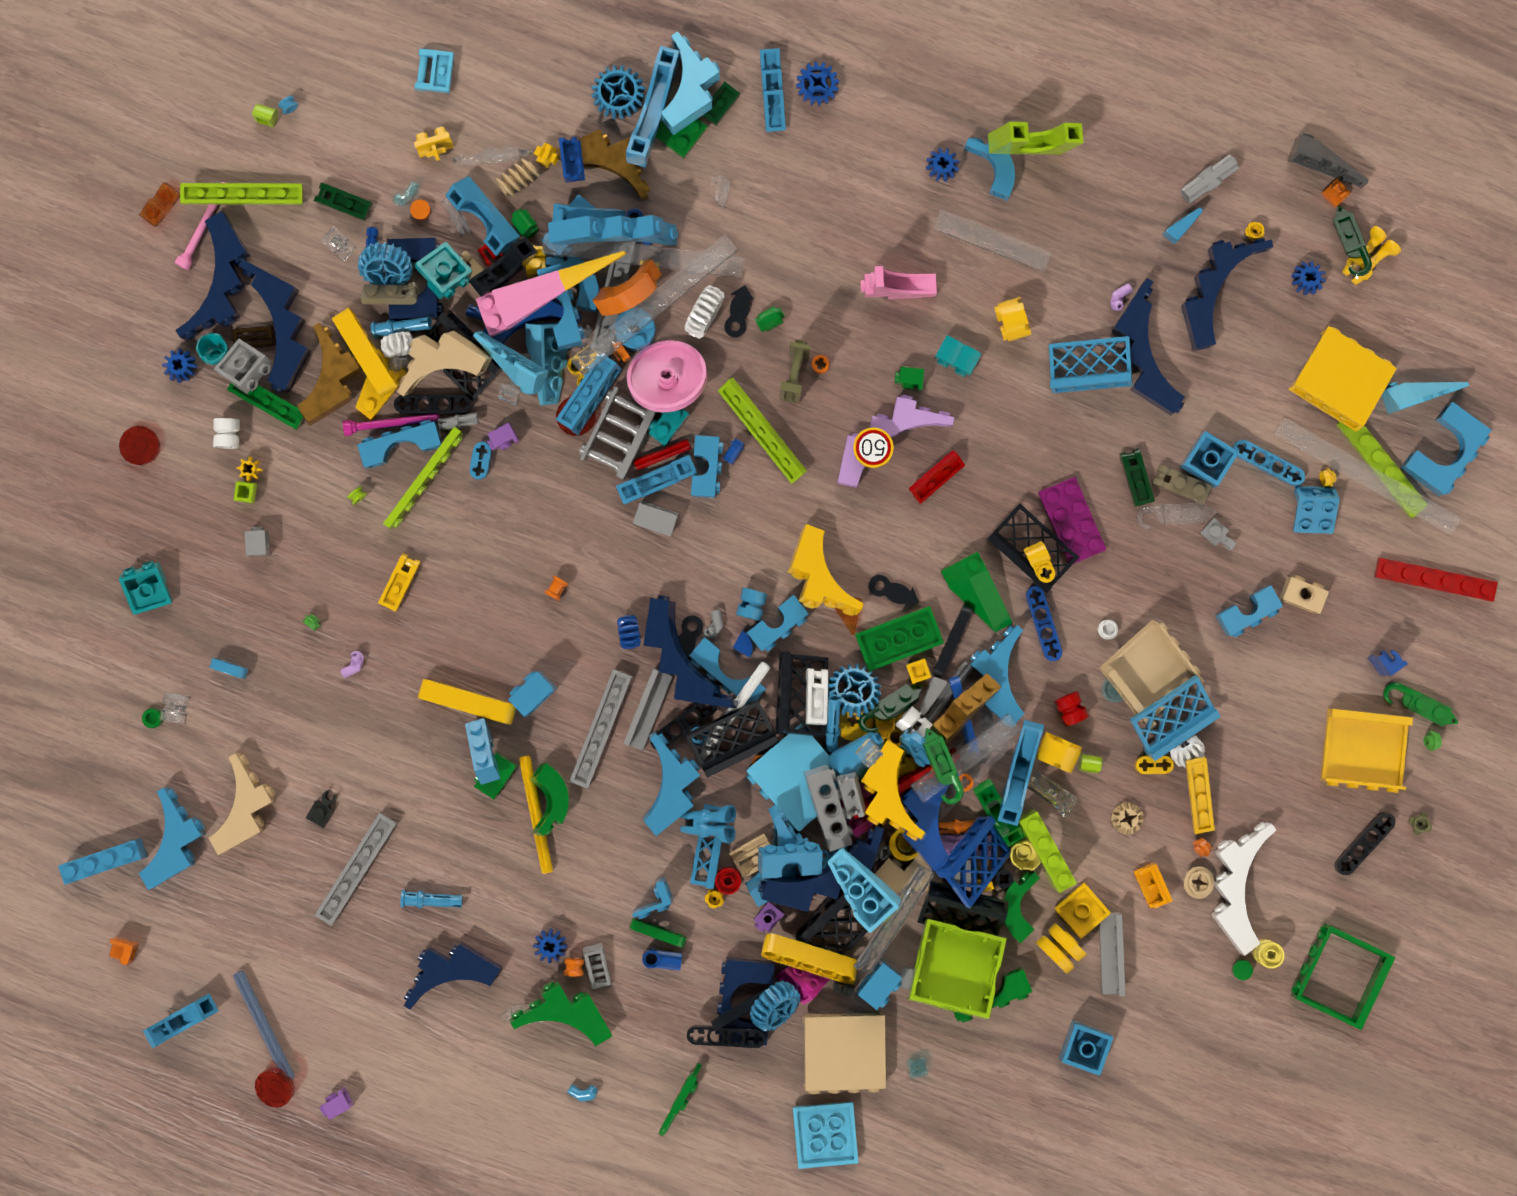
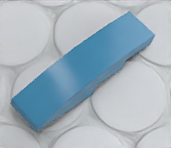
M761 49L759 51L766 132L786 130L780 49Z

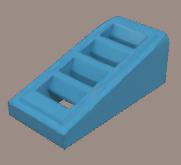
M1198 208L1167 228L1163 236L1173 244H1176L1200 216L1203 209Z

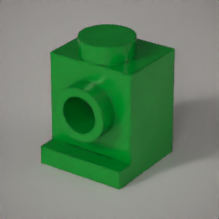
M901 366L899 371L895 372L894 383L902 385L903 389L913 390L914 387H917V391H921L925 369Z

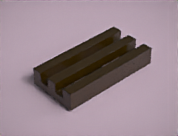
M272 325L232 329L233 342L235 344L238 339L242 341L269 339L266 342L248 343V345L253 348L275 346L274 328ZM268 331V334L245 337L237 336V334Z

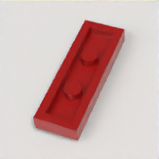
M952 450L909 487L908 490L915 500L921 504L960 471L965 464L958 453Z

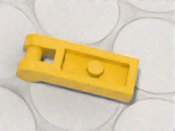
M404 553L400 556L378 601L379 604L395 612L398 611L421 565V561L417 559L412 560L408 558L409 555ZM404 565L410 567L408 573L402 570Z

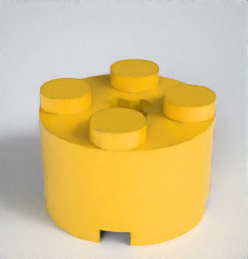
M1021 297L998 303L994 307L998 322L1002 321L1003 323L1000 326L1004 341L1008 340V342L1032 335Z
M1046 732L1035 758L1072 773L1083 747Z

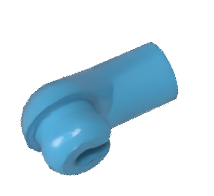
M572 1084L567 1093L577 1100L584 1102L595 1099L598 1089L590 1085L588 1089L581 1090Z

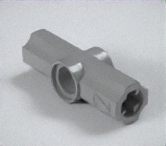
M1229 154L1213 167L1210 166L1196 176V179L1185 185L1180 190L1185 201L1191 204L1206 192L1209 193L1215 189L1224 179L1235 173L1239 169L1235 158Z

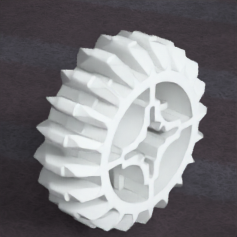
M711 285L703 290L686 321L685 331L689 335L700 339L706 334L724 301V292Z

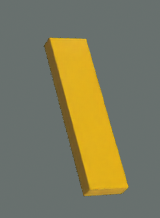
M1201 757L1186 760L1193 831L1195 834L1215 831L1207 759Z

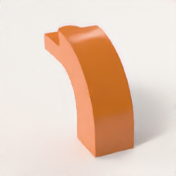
M646 259L629 280L618 286L603 287L592 301L602 316L625 312L640 304L657 288L655 282L662 274L652 259Z

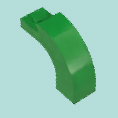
M542 763L530 778V781L544 792L547 800L546 811L532 831L537 836L548 835L554 827L553 823L562 824L569 806L568 790L563 778L550 765Z
M990 778L972 789L986 815L992 816L996 821L994 827L1008 847L1025 837L1019 824L1015 826L998 821L1002 799Z
M1028 871L1020 877L1019 880L1021 882L1019 884L1013 880L1011 886L1005 888L1002 895V900L1009 901L1007 917L1003 922L1011 935L1020 944L1035 930L1023 918L1020 910L1023 895L1040 879L1034 871L1030 873Z

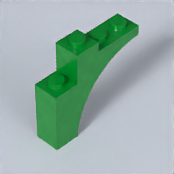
M551 981L542 987L543 990L540 993L544 999L541 1001L540 999L534 1000L529 1004V1008L524 1011L520 1009L511 1015L512 1018L509 1019L514 1030L523 1025L538 1021L561 1022L581 1031L592 1041L595 1047L612 1037L610 1030L588 992L575 994L572 997L573 1000L569 1002L558 981L555 983Z

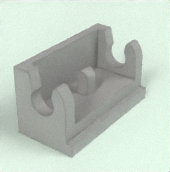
M641 501L633 524L671 537L679 513Z
M852 772L837 776L847 818L851 819L854 815H858V817L865 816L867 809L857 773Z

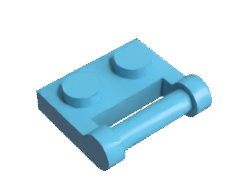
M419 49L418 56L420 61L414 89L417 91L450 94L454 52ZM428 58H433L430 83H425Z

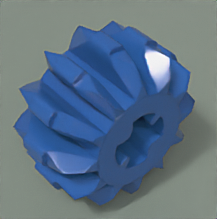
M938 148V154L932 151L931 157H928L926 160L929 163L926 166V170H932L929 177L937 175V182L940 180V177L943 178L944 182H947L948 177L951 179L955 177L953 172L959 171L956 165L960 161L954 159L956 156L955 152L949 155V148L945 150V153H943L942 148ZM940 161H943V164H947L945 169H942V166L939 165Z
M1310 261L1308 265L1302 262L1300 267L1296 266L1294 268L1296 273L1291 274V278L1296 280L1291 284L1292 286L1298 285L1296 292L1303 289V295H1307L1309 292L1314 295L1316 290L1320 291L1323 288L1321 283H1325L1326 279L1321 277L1325 274V271L1319 272L1318 270L1321 267L1320 264L1314 267L1313 261ZM1307 275H1310V276H1311V279H1309V280H1310L1309 282L1306 281V279H1305V278H1307Z
M178 349L176 354L175 351L171 350V357L164 356L165 360L168 361V363L162 364V367L168 368L164 371V374L170 375L169 379L171 381L177 380L178 383H182L183 378L187 382L190 381L189 374L192 376L196 374L192 369L198 368V365L192 364L196 358L194 356L190 357L191 352L189 351L183 352L182 349ZM178 363H181V365H183L182 369H179V367L177 366Z
M626 615L618 618L617 625L621 647L623 649L639 647L641 642L635 615Z
M550 928L548 935L545 930H542V937L538 935L535 937L540 943H534L533 947L539 948L535 955L542 953L540 961L548 957L547 962L551 963L553 957L558 962L560 960L558 954L560 956L566 954L561 950L568 947L567 944H561V942L566 940V937L558 938L561 931L558 930L553 935V929ZM547 941H549L550 944H555V946L553 947L554 950H552L551 948H546V945L548 944Z

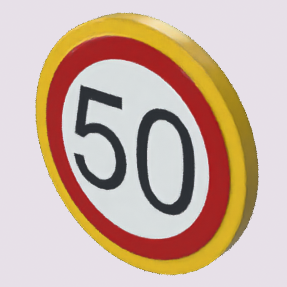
M875 427L861 431L853 444V452L859 463L869 468H878L885 465L890 460L894 449L890 435L886 431Z

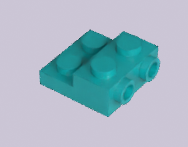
M447 242L415 263V268L428 281V287L440 300L443 297L448 299L453 296L457 287L461 286L464 288L467 286L472 275L470 267Z
M153 561L142 564V568L135 570L134 567H129L122 571L123 574L120 575L119 582L133 615L172 604L173 600L167 588V580L160 563L154 564Z

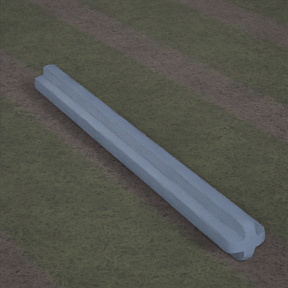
M244 971L235 973L233 978L283 1081L288 1082L292 1080L294 1073Z

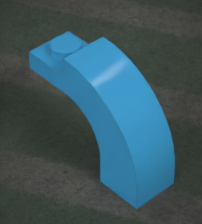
M975 137L972 139L968 138L964 150L985 158L994 169V181L989 194L1007 201L1015 181V168L1010 154H989V143L986 145L983 144L984 141Z
M554 203L552 222L584 216H592L599 219L620 215L625 216L626 211Z
M571 254L568 255L567 262L564 261L565 258L553 255V258L547 257L545 265L550 267L560 264L561 269H565L585 262ZM592 274L579 283L580 292L576 306L578 309L597 313L598 309L592 300L599 293L600 289L595 275Z
M209 993L143 1030V1033L151 1047L154 1048L217 1013L219 1010Z

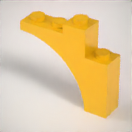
M806 524L801 530L787 571L796 579H806L799 602H802L808 608H818L823 602L825 606L839 608L847 615H857L862 610L864 603L847 594L835 582L827 568L823 553V536L825 531Z
M887 740L861 780L865 784L863 787L865 790L872 794L875 791L877 792L865 812L869 816L867 820L877 826L879 823L884 825L887 819H889L890 822L888 824L898 830L902 827L907 831L906 835L915 841L918 838L923 840L926 832L910 819L899 795V770L906 753Z

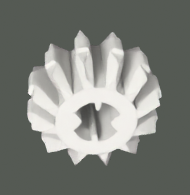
M402 331L384 336L381 340V349L384 356L389 359L407 356L411 350L410 344L414 339L412 334Z
M1193 736L1172 749L1170 756L1178 767L1184 766L1186 768V760L1205 757V747L1197 736Z

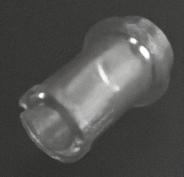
M410 355L399 358L393 356L388 361L389 369L399 372L401 369L408 367L413 357Z

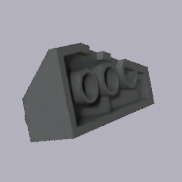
M1304 133L1295 139L1287 161L1363 188L1369 180L1323 143L1314 139V136Z

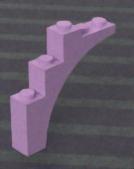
M901 395V397L896 398L892 420H889L886 415L877 414L876 417L872 416L870 428H880L886 431L892 438L904 431L917 427L935 425L952 427L954 417H951L950 413L939 411L938 414L930 412L931 409L926 407H919V410L915 409L917 401L913 400L912 396ZM857 433L847 436L837 484L857 488L861 473L865 467L858 462L853 452V444L858 435Z

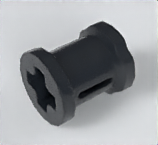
M999 869L994 876V882L1001 888H1008L1013 883V875L1007 869ZM1000 874H1002V875H1006V874H1007V876H1006L1007 881H1006V882L1001 881V882L999 883V881H1000L999 875H1000Z

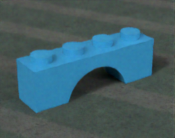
M469 176L454 183L446 193V198L457 211L470 212L483 222L486 228L484 242L496 256L507 251L510 245L519 239V234Z
M557 264L538 269L537 274L541 276L561 270V265ZM570 288L556 297L564 308L562 319L553 327L559 351L582 345L581 339L585 338L582 326H577L576 319H579L577 308H572L571 300H574Z
M426 420L420 422L418 427L406 426L400 428L401 432L393 434L390 431L381 434V438L374 439L369 437L363 439L362 443L357 444L364 468L370 469L387 464L390 450L402 442L415 443L423 452L439 448L443 442L437 423Z
M704 637L689 655L692 658L690 662L698 669L701 666L708 672L705 675L714 682L719 680L723 684L721 688L729 695L733 692L738 696L750 677L743 680H734L727 677L719 667L720 649ZM759 683L745 705L758 699L766 688Z
M142 838L58 865L65 885L148 856Z

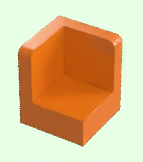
M119 937L111 938L109 943L112 944L109 956L119 959L120 963L124 965L133 963L139 943Z

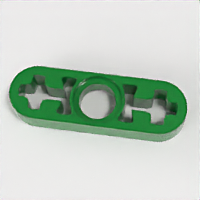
M632 918L629 926L630 929L682 948H684L687 937L636 918Z

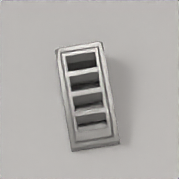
M934 676L931 677L919 708L921 715L924 716L948 685L947 681Z
M598 943L583 947L592 990L612 985L603 944ZM602 960V962H599V963H595V964H591V963H590V962H593V961ZM604 968V970H602V971H598V972H594V973H593V971H592V970ZM606 976L604 979L594 980L596 977Z

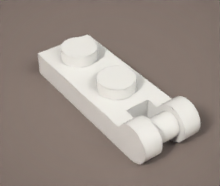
M807 668L806 724L826 725L828 670L814 671V669ZM814 679H820V684L814 683Z

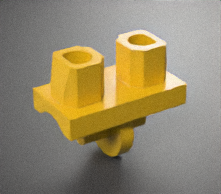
M444 127L436 128L434 130L435 136L430 138L424 132L416 135L414 145L420 158L435 156L436 161L441 160L439 154L446 153V150L454 148L449 132H446Z

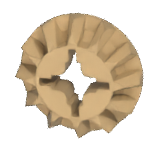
M1121 803L1113 810L1111 821L1118 832L1125 835L1134 834L1141 829L1144 822L1143 812L1133 803ZM1125 811L1128 815L1135 816L1131 819V826L1127 822H1120L1125 818Z
M1201 866L1192 867V869L1186 872L1185 878L1182 879L1184 882L1183 888L1188 893L1187 895L1196 899L1207 897L1214 887L1212 873L1207 868ZM1199 877V880L1205 884L1198 885L1197 887L1192 880H1197Z

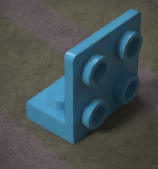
M1295 486L1294 495L1297 500L1293 531L1297 533H1334L1340 500L1335 487Z
M665 877L658 879L653 888L657 899L661 898V900L635 909L632 913L633 918L638 916L639 919L650 916L653 910L657 909L658 912L669 909L673 897Z

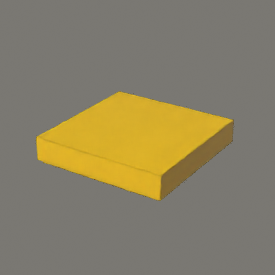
M1085 882L1054 908L1080 939L1084 938L1111 914Z

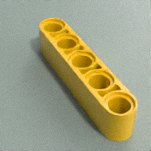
M348 307L332 317L334 324L380 397L397 388L398 384L354 312Z
M425 678L422 680L417 697L512 725L516 708L511 703Z
M773 933L766 934L761 952L762 957L842 983L853 984L856 980L859 964L856 959Z

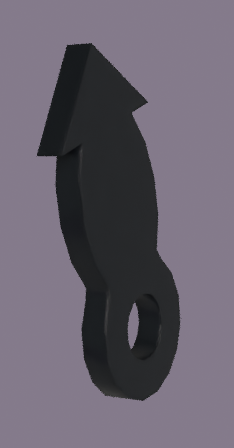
M745 285L731 293L735 297L731 301L730 317L726 320L724 329L728 336L732 338L741 337L745 333L746 323L744 319L750 310L749 299L754 300ZM732 323H739L740 329L732 331L730 328Z
M876 575L869 581V590L874 596H886L893 603L905 604L904 608L919 603L913 587L910 591L902 584L891 583L883 575ZM877 581L884 583L883 590H876L875 583Z
M694 615L684 618L681 625L682 633L678 636L687 658L695 648L696 637L703 630L701 619ZM689 622H696L697 629L695 631L688 629L687 625Z

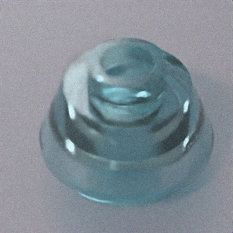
M1105 679L1101 687L1103 697L1112 703L1123 701L1108 679Z

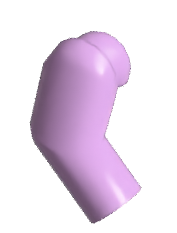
M1129 283L1113 291L1110 301L1113 310L1120 311L1123 309L1124 296L1133 292Z
M359 651L352 652L350 665L340 669L344 678L361 671L364 656Z

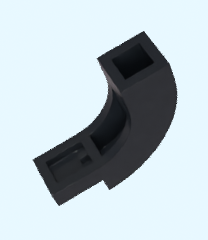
M523 237L511 244L505 254L494 264L473 276L469 283L482 297L492 290L500 288L516 276L534 258L537 250L526 237Z

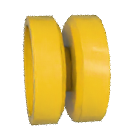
M1054 923L1048 929V932L1055 941L1052 943L1046 936L1042 935L1035 943L1068 974L1074 968V964L1067 956L1070 954L1076 961H1081L1087 954L1067 931H1064Z

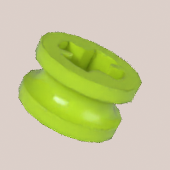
M361 486L347 496L348 499L352 500L353 505L358 504L367 496L366 492H362L363 488Z

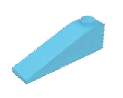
M559 322L525 324L526 346L528 353H530L531 361L549 371L542 387L537 393L540 405L558 404L563 384L561 377L563 369L567 367L568 363L566 360L568 349L559 351L553 327Z
M482 331L474 333V338L509 378L520 387L523 393L533 395L539 392L549 371Z
M1397 382L1387 385L1386 390H1384L1381 396L1388 414L1468 387L1469 383L1429 382L1403 383L1398 385Z
M843 847L827 861L845 894L847 902H849L856 920L869 933L875 930L900 907L902 899L885 882Z

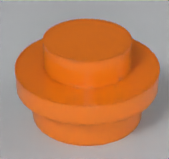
M1200 838L1193 842V849L1199 856L1202 857L1204 855L1208 857L1210 855L1212 847L1205 839Z

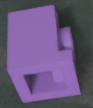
M510 423L488 433L490 439L487 442L492 451L495 449L505 450L512 446L511 442L513 441L516 444L520 443Z
M767 902L755 916L754 921L756 924L754 926L763 933L765 931L770 933L784 916V911L772 902ZM766 915L771 916L772 920L770 922L764 921Z
M342 1087L337 1092L338 1095L335 1092L326 1097V1102L320 1106L322 1114L325 1117L327 1116L329 1120L354 1105L345 1087Z

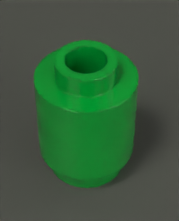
M520 208L512 214L511 222L522 237L525 236L527 239H530L539 232L538 224L527 209L522 210Z
M772 306L758 314L755 321L763 333L784 323L782 319L785 316L780 307L775 308V306Z

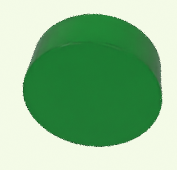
M156 708L147 709L142 715V722L148 728H157L164 720L163 713Z
M1240 959L1233 963L1232 974L1239 980H1248L1253 974V967L1248 961Z

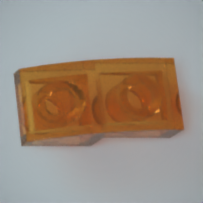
M163 182L155 196L147 201L139 215L154 227H157L180 198V192L167 182Z

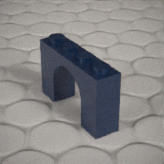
M436 238L387 239V245L394 243V247H401L402 251H407V255L411 257V262L416 263L441 245ZM428 285L417 296L415 304H389V319L395 321L431 317L432 321L438 320V317L443 312V304L439 303V298Z
M727 957V961L722 962L721 974H725V980L720 982L719 994L723 995V1000L718 1002L717 1014L722 1015L732 1008V994L740 985L745 983L773 985L775 962ZM741 1017L725 1025L727 1027L758 1028L752 1020H746ZM716 1030L715 1035H719V1041L722 1038V1034ZM736 1031L731 1034L730 1038L733 1042H740L742 1035ZM764 1031L766 1037L764 1045L767 1046L768 1032ZM745 1032L744 1043H748V1039H753L754 1043L762 1040V1037H759V1033H755L754 1037H748L749 1032Z

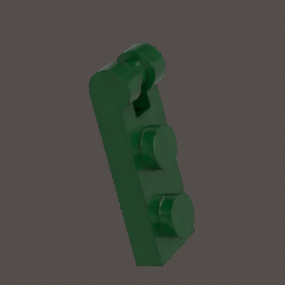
M320 183V191L318 196L315 195L314 202L364 222L366 221L373 204L371 201L325 183ZM327 193H331L329 200L325 199Z
M1134 449L1133 452L1127 454L1126 452L1119 453L1134 507L1155 502L1140 449ZM1135 460L1137 465L1130 467L1129 461Z

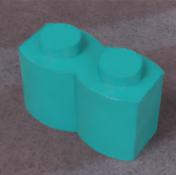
M946 335L935 355V359L938 360L936 363L944 368L950 366L955 369L954 373L965 378L966 375L970 377L982 353Z

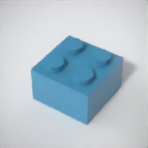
M1207 431L1200 433L1180 467L1201 481L1212 485V488L1219 486L1239 452Z
M541 671L529 673L524 678L525 683L522 686L517 685L509 693L511 697L508 700L524 717L530 716L558 689Z
M880 958L856 988L857 994L876 1010L879 1007L883 1008L890 999L888 998L889 994L892 991L896 992L902 985V976L894 967Z
M1072 1020L1059 1059L1065 1064L1100 1076L1114 1037L1110 1033Z

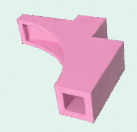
M875 266L873 272L865 274L864 280H860L861 292H865V298L888 296V299L935 297L937 294L936 273H897L888 271L883 266Z

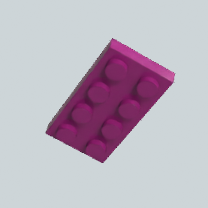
M1076 477L1038 492L1055 535L1079 556L1075 563L1106 551V547ZM1063 552L1067 563H1069L1073 557L1068 552Z

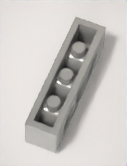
M823 765L803 772L827 849L831 852L853 844L851 837H854L851 826H847L845 820L847 819V812L845 807H841L839 801L842 800L840 789L835 788L834 781H837L834 770H830L827 765ZM822 785H829L826 792H820ZM828 804H834L833 810L825 811ZM833 823H840L838 829L831 830V826Z

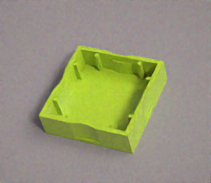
M931 919L925 920L907 1000L982 1019H989L995 995L996 976L1001 967L1007 938L979 931H967L955 925Z

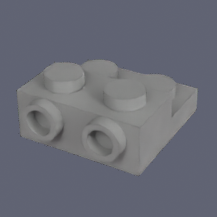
M238 339L215 366L214 370L229 380L234 386L248 394L249 391L257 388L259 379L270 372L273 363L264 354Z

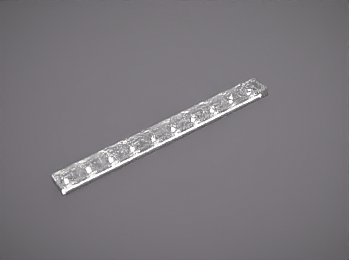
M544 232L542 254L595 260L625 251L626 254L614 261V263L641 266L646 259H652L657 268L735 278L742 277L744 257L617 241L587 242L560 246L549 243V233Z
M725 234L657 288L648 298L635 306L571 358V362L585 376L736 253V246Z
M1285 417L1274 433L1279 438L1450 535L1453 534L1462 520L1460 516Z

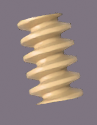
M523 158L520 159L522 166L515 163L516 171L509 168V176L502 173L503 181L498 178L495 179L497 185L507 198L508 194L515 197L514 189L521 192V184L528 187L527 179L534 182L533 175L541 177L529 159L528 161Z

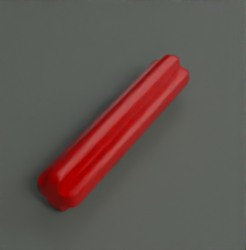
M685 439L635 459L634 465L637 470L690 450L691 446L689 441Z

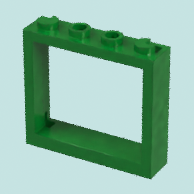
M1325 923L1317 932L1318 939L1315 945L1313 944L1309 949L1307 962L1303 963L1299 973L1301 975L1298 981H1295L1292 985L1291 996L1362 1031L1396 957ZM1331 933L1380 956L1352 1018L1302 995Z

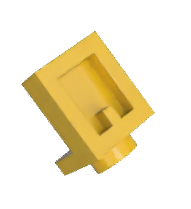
M533 246L537 250V254L526 265L527 279L538 277L537 270L546 268V256L543 246Z

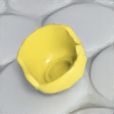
M1020 840L1011 847L1010 858L1012 864L1020 870L1032 871L1040 865L1041 861L1029 840Z

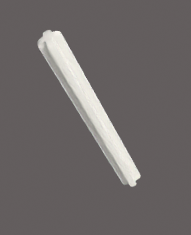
M765 662L759 664L735 700H738L737 708L745 705L769 671L770 666ZM728 708L725 714L735 710L736 708ZM735 717L730 720L729 724L733 722ZM716 726L712 734L720 735L723 727ZM709 737L706 746L715 747L718 739ZM703 751L701 756L703 761L706 760L711 751Z

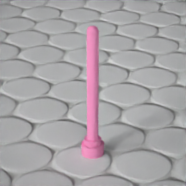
M208 205L184 254L181 253L174 262L179 267L190 270L193 264L191 263V257L207 227L205 220L213 216L218 205Z

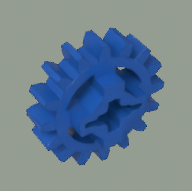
M816 61L814 62V67L807 64V70H800L802 76H797V81L800 83L796 84V88L801 89L798 95H804L803 102L810 100V106L817 102L818 107H820L822 101L828 104V98L834 100L835 95L833 92L838 93L839 88L836 85L839 84V80L834 79L837 77V72L831 73L832 66L825 68L824 62L821 66H818ZM828 78L830 79V82H831V87H830V88H829V86L826 84V81H827ZM805 80L809 84L808 90H806L804 86ZM820 81V82H821V86H820V85H817V86L815 87V86H814V82H815V83H818V82Z

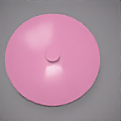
M661 341L647 346L633 358L627 371V384L634 400L642 407L655 412H673L687 407L701 395L707 382V369L702 355L691 345L680 341Z

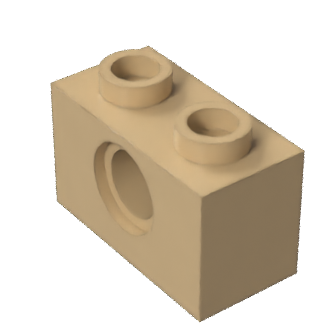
M1301 576L1287 577L1279 600L1315 615L1321 614L1329 591L1324 590V586L1313 582L1311 585L1306 583V579ZM1303 588L1308 591L1306 599H1303L1300 595Z

